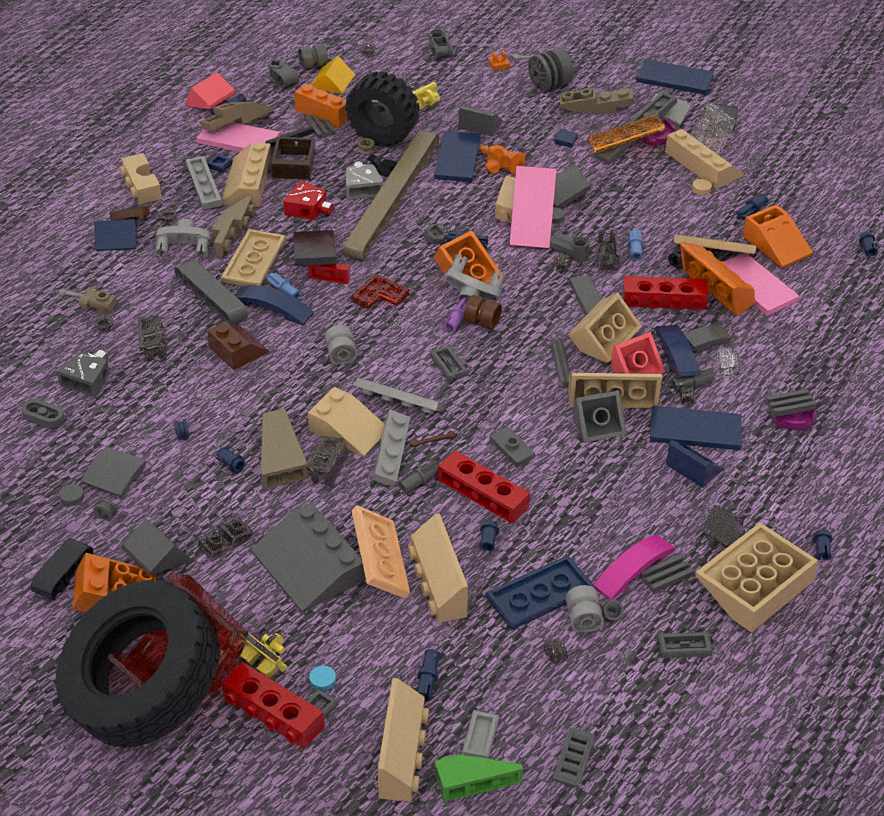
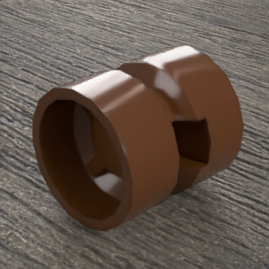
M472 295L465 307L464 320L474 324L480 322L481 326L493 330L500 320L502 304L490 300L486 302L484 298Z

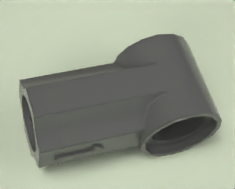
M559 232L553 234L550 248L571 255L572 260L582 263L589 259V240L586 237L578 236L572 238Z

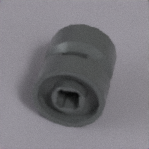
M324 43L314 44L312 48L310 46L298 48L299 62L303 70L313 69L314 65L318 68L323 67L328 63V54Z

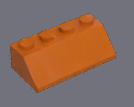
M686 242L680 244L683 271L693 279H707L708 292L732 313L738 315L755 304V290L753 286L745 283L736 272L733 273L724 262H720L715 258L711 251H707L701 245Z

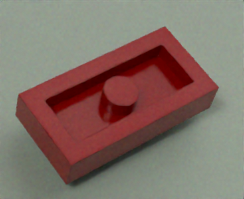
M339 263L309 265V278L348 285L350 282V265Z

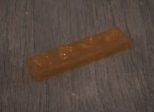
M654 114L587 136V140L593 152L597 153L665 130L664 123L658 114Z

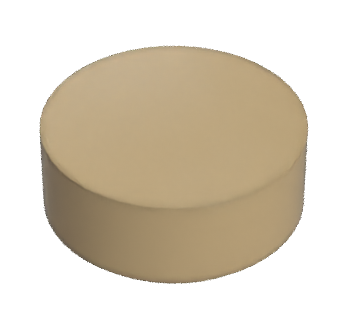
M696 179L693 181L692 190L696 194L706 195L711 192L712 183L709 180Z

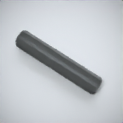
M553 339L551 341V349L560 386L565 388L569 385L570 370L563 341L561 339Z

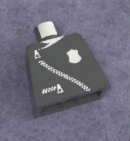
M98 350L95 355L79 352L57 370L60 386L96 397L110 375L107 361L108 355L102 350Z

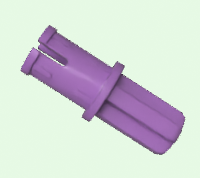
M462 298L458 306L450 311V316L443 324L445 330L451 331L452 329V332H455L460 322L464 321V311L468 302L467 298Z

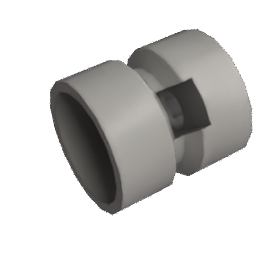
M335 325L329 328L325 334V340L330 360L336 365L353 362L357 357V349L352 330L345 325Z
M582 585L568 591L566 603L570 612L569 618L573 630L576 632H590L601 628L604 619L596 589L592 586Z

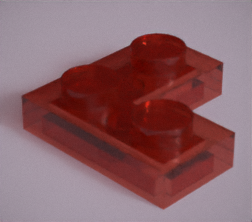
M374 274L351 295V301L366 309H369L380 298L398 306L409 296V288L381 275Z

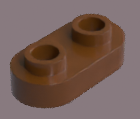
M149 206L113 211L109 212L111 220H127L130 217H135V220L146 219V215L150 214Z

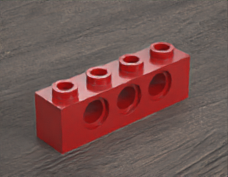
M624 276L622 295L627 306L632 308L651 307L654 309L706 310L708 285L707 279Z
M456 450L438 465V481L512 524L529 508L530 493Z
M241 662L221 682L223 697L229 705L239 706L247 716L252 719L257 718L269 730L277 731L283 735L291 744H297L305 749L325 728L322 710L244 662Z

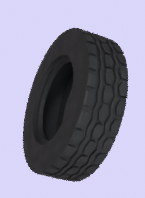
M149 580L125 585V587H120L109 593V595L104 596L76 623L62 647L57 663L55 682L57 684L56 691L59 703L64 712L93 737L115 747L142 746L165 737L173 732L175 728L181 726L197 710L215 679L220 658V640L213 620L185 591L174 584L164 581ZM167 631L168 645L166 654L155 674L136 690L123 695L111 696L108 687L109 676L121 652L132 641L146 633Z

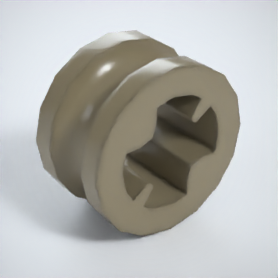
M362 138L358 141L357 145L360 153L370 154L374 151V141L372 139Z

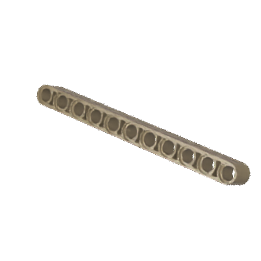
M424 130L418 131L347 239L344 246L345 256L365 260L363 259L364 256L368 255L372 249L371 245L379 238L378 234L384 230L387 220L391 219L394 209L398 208L401 198L405 197L408 187L412 186L415 176L418 177L421 167L425 166L428 156L432 155L435 145H438V133Z

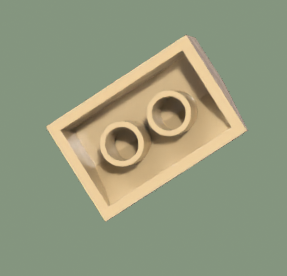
M619 293L602 299L568 335L581 352L608 363L612 359L613 346L630 340L642 326Z

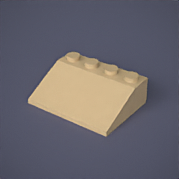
M758 523L700 568L695 576L726 613L752 633L815 581L818 560L762 523Z

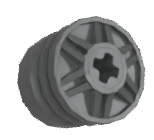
M563 48L552 49L539 55L536 54L529 59L528 71L530 79L537 88L541 89V92L552 90L556 86L568 85L572 82L574 77L573 64L570 56Z

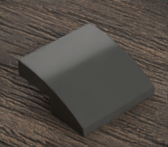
M575 163L556 175L554 204L556 207L562 208L591 189Z
M106 446L90 464L81 482L123 498L132 481H137L147 461Z

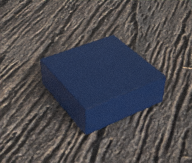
M560 129L554 139V144L572 148L578 138V133Z
M216 154L207 162L209 169L223 173L232 164L233 159Z

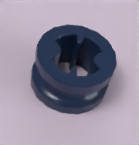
M182 419V422L174 421L178 441L182 437L189 439L186 419Z

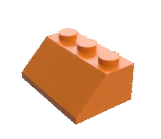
M307 84L294 92L296 111L308 116L314 114L320 121H322L321 117L327 119L331 125L337 128L348 121L347 111H345L346 100Z

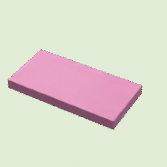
M234 123L223 125L220 127V130L215 132L203 129L197 137V143L241 152L250 143H265L267 140L279 137L280 132Z
M517 166L510 246L550 249L557 169Z
M742 253L724 261L733 273L736 272L745 283L753 286L755 290L754 305L766 315H770L799 301L800 296L747 253Z

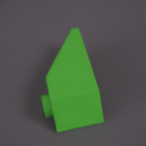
M468 755L445 756L435 761V778L443 802L522 783L523 767L522 764Z

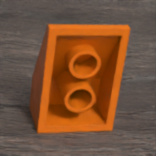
M472 230L440 246L434 256L435 261L445 274L451 268L457 254L462 255L460 263L465 256L468 261L462 273L486 284L490 283L494 271L500 272Z

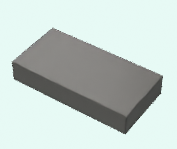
M473 710L462 755L489 759L499 715Z

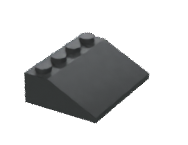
M312 502L290 512L251 548L252 553L302 613L365 580L362 559Z

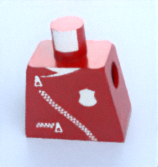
M301 180L283 201L284 215L315 220L320 213L331 215L334 208L333 203L327 202L325 190Z

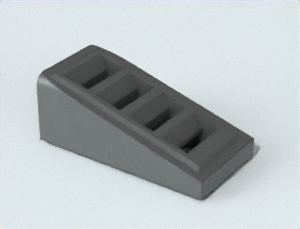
M573 727L569 728L555 769L553 781L579 788L594 746L595 735L593 733ZM569 750H573V751H576V752H579V753H583V755H580V754H577V753H574V752H570ZM566 760L580 764V766L566 762ZM562 769L577 773V775L574 776L568 773L562 772Z

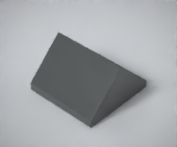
M464 105L459 106V129L493 137L503 122L494 112Z
M619 390L575 398L573 420L584 443L627 435Z
M146 518L122 543L121 547L149 575L182 565L190 560V557Z

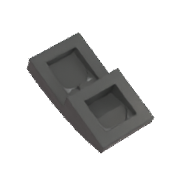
M721 325L705 326L684 334L693 351H706L711 348L712 344H727L732 339Z

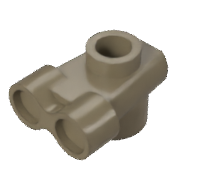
M88 287L85 295H82L79 299V306L88 309L90 307L96 308V311L102 315L111 313L117 303L116 297L109 295L107 291H99V289Z

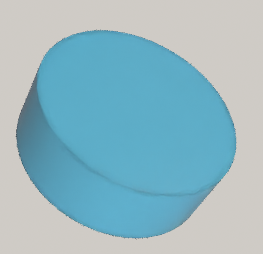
M318 666L310 672V685L313 689L328 691L335 685L336 676L332 668Z

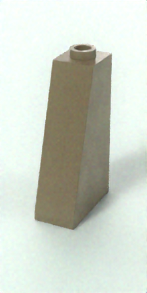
M285 408L263 413L261 454L263 489L308 479V465Z

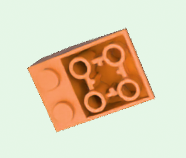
M777 204L746 217L743 237L753 245H756L761 252L781 268L813 255L811 248L791 216Z
M85 553L75 571L72 609L87 612L96 602L116 589L135 582L156 581V574L149 575L142 567Z

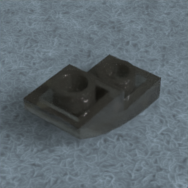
M238 518L220 525L219 533L200 539L198 548L213 561L253 536V531Z

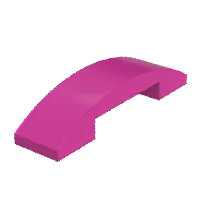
M653 535L641 540L619 556L594 583L595 589L609 600L614 599L628 588V583L655 561L661 562L676 550V547L659 535Z

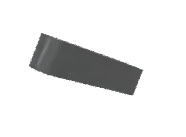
M195 259L174 268L177 279H181L183 281L182 284L189 290L192 289L195 292L193 294L197 298L206 302L205 305L211 311L214 310L223 322L236 324L248 318V311L245 305Z

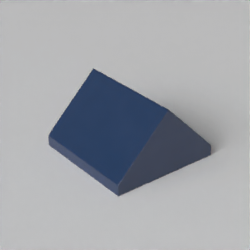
M135 219L94 221L96 251L136 249L138 223Z
M673 440L670 441L666 465L700 487H705L724 470L723 467L689 446Z

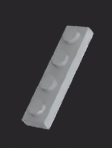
M200 156L186 159V166L203 210L222 206L221 197L205 157Z
M357 378L355 383L356 387L362 388V393L373 396L374 392L382 394L381 399L391 402L396 398L402 400L401 405L414 408V405L422 406L421 411L434 414L435 411L441 412L445 404L362 378Z
M389 410L385 420L372 480L395 486L409 427V416Z

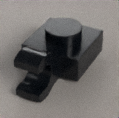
M370 154L367 158V161L372 162L369 164L375 166L379 175L389 177L398 163L385 158L383 161H380L373 154Z

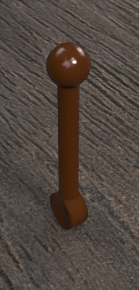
M449 431L447 434L423 440L412 439L410 440V446L417 447L420 444L447 438L454 439L456 434L454 431Z

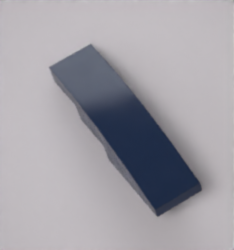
M677 324L656 326V334L662 340V350L667 354V363L679 377L700 375V368L691 346Z

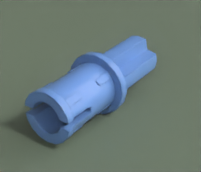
M633 228V231L629 233L630 240L628 242L630 259L642 260L644 242L641 230Z
M277 273L269 274L267 281L277 290L297 300L302 297L301 291L291 285L288 279H283Z

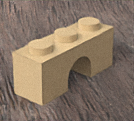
M144 153L121 158L122 166L119 167L122 178L125 177V183L127 188H130L132 198L137 199L139 204L162 199L160 184L155 174L150 175L149 163Z

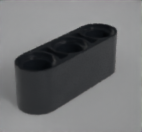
M68 538L35 574L30 585L31 591L55 601L59 592L62 593L71 583L70 579L75 575V571L85 553L93 554V547Z

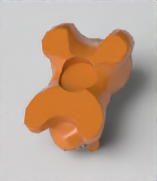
M496 144L490 147L480 146L482 152L487 154L485 167L490 173L496 174L500 169H505L512 174H516L517 166H524L526 163V156L522 152L508 151L501 145Z

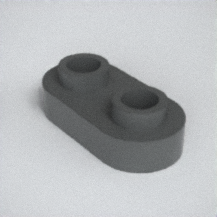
M38 399L28 400L22 405L23 417L28 421L47 428H56L64 422L63 410L58 406Z

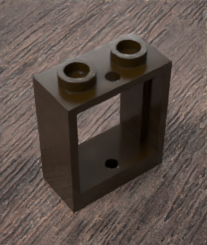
M277 137L271 162L272 178L310 180L316 154L315 138ZM282 154L308 155V159L286 160L282 159Z

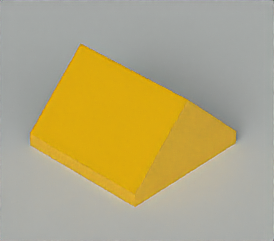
M337 56L321 68L310 85L320 90L343 94L354 78L355 73Z

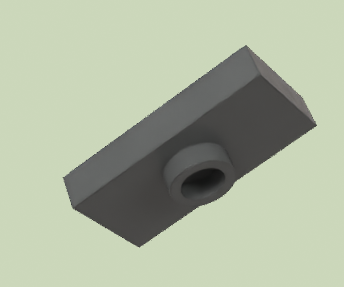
M509 427L490 435V441L516 467L535 458V453Z

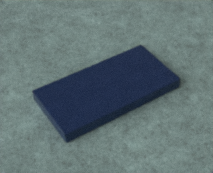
M645 59L637 76V82L706 95L714 72Z
M444 131L434 179L472 182L481 134Z
M652 406L650 442L669 444L673 440L689 446L741 451V414Z
M566 555L485 592V597L509 628L514 630L567 605L566 594L572 588L582 585L592 586L593 588L595 586L569 555Z

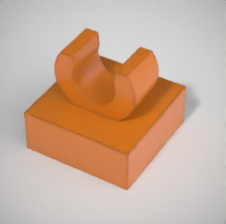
M504 50L501 51V55L493 52L492 56L488 57V63L493 71L510 68V62Z

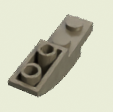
M586 88L580 91H568L559 94L561 108L580 113H617V107L634 104L632 88H623L611 92L605 91L596 94L595 88Z
M231 102L214 107L215 115L200 121L202 129L215 132L220 130L221 126L231 125L235 122L249 125L253 123L254 119L267 117L268 113L274 111V109L267 105L252 102Z
M247 196L233 204L220 216L212 228L216 257L223 258L226 251L229 252L231 249V240L235 239L237 234H243L245 228H249L250 216L255 214L252 196Z

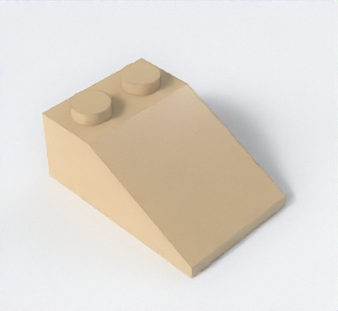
M333 387L308 412L309 431L362 457H365L382 438L385 424L353 395L336 387Z

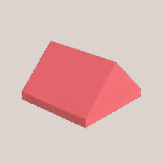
M216 72L191 87L186 105L189 107L211 109L235 94V90Z
M651 332L613 346L611 368L615 373H665Z

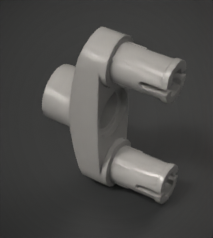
M181 219L177 222V226L163 227L157 230L155 238L157 243L154 253L156 256H161V251H163L162 256L166 257L169 244L188 243L197 244L196 257H201V253H203V257H208V248L212 242V234L206 229L195 227L194 222L189 219Z
M457 254L451 268L446 273L445 280L449 285L460 291L459 300L461 301L462 298L469 300L472 295H475L487 301H498L501 294L500 289L506 277L505 274L501 273L499 279H497L500 272L494 271L490 283L486 284L462 273L468 259L464 256L460 263L462 255Z

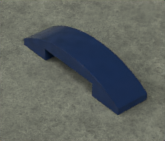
M250 285L241 287L235 294L245 306L249 307L253 303L285 314V320L304 325L314 314L309 307L296 298L273 288Z

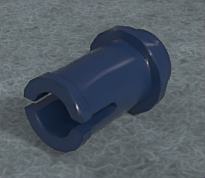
M870 232L862 233L859 243L863 245L866 256H869V253L871 256H876L878 249L874 243L875 236Z
M226 447L218 450L216 454L218 457L216 459L227 465L230 471L240 472L244 468L245 461L241 455H235Z
M487 520L480 527L482 535L479 547H481V550L493 551L499 527L496 522Z
M825 529L816 531L813 541L816 543V559L821 560L822 554L823 560L828 561L832 557L830 543L833 537Z

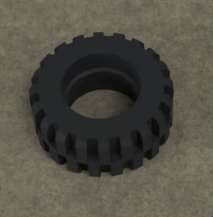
M381 71L365 75L347 95L345 111H347V119L351 122L350 126L357 131V135L372 139L374 145L379 146L382 144L383 147H389L390 145L394 146L402 142L412 131L419 119L420 113L418 111L420 107L419 103L416 102L418 100L417 96L412 93L413 89L410 85L407 86L402 78H396L397 75L392 73L388 75L387 72ZM372 100L383 103L390 110L393 119L380 114L374 107Z

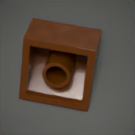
M225 321L207 330L209 348L233 370L269 353V350L245 328Z

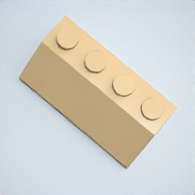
M683 129L667 135L665 152L701 179L709 180L715 189L744 176L732 164Z
M262 142L250 143L234 157L223 193L222 205H233L247 196H252V203L255 207H260L271 165L270 144Z
M570 373L568 385L569 407H574L575 398L617 390L620 393L622 408H652V406H658L662 374Z
M440 513L435 514L411 535V546H408L410 560H415L416 562L414 568L417 578H422L421 588L423 596L429 597L428 608L430 615H435L438 623L467 617L468 585Z
M392 678L378 765V791L380 799L411 802L413 792L418 793L420 776H416L415 773L416 769L422 768L423 753L419 752V746H425L426 730H422V724H428L429 708H424V696L398 678Z

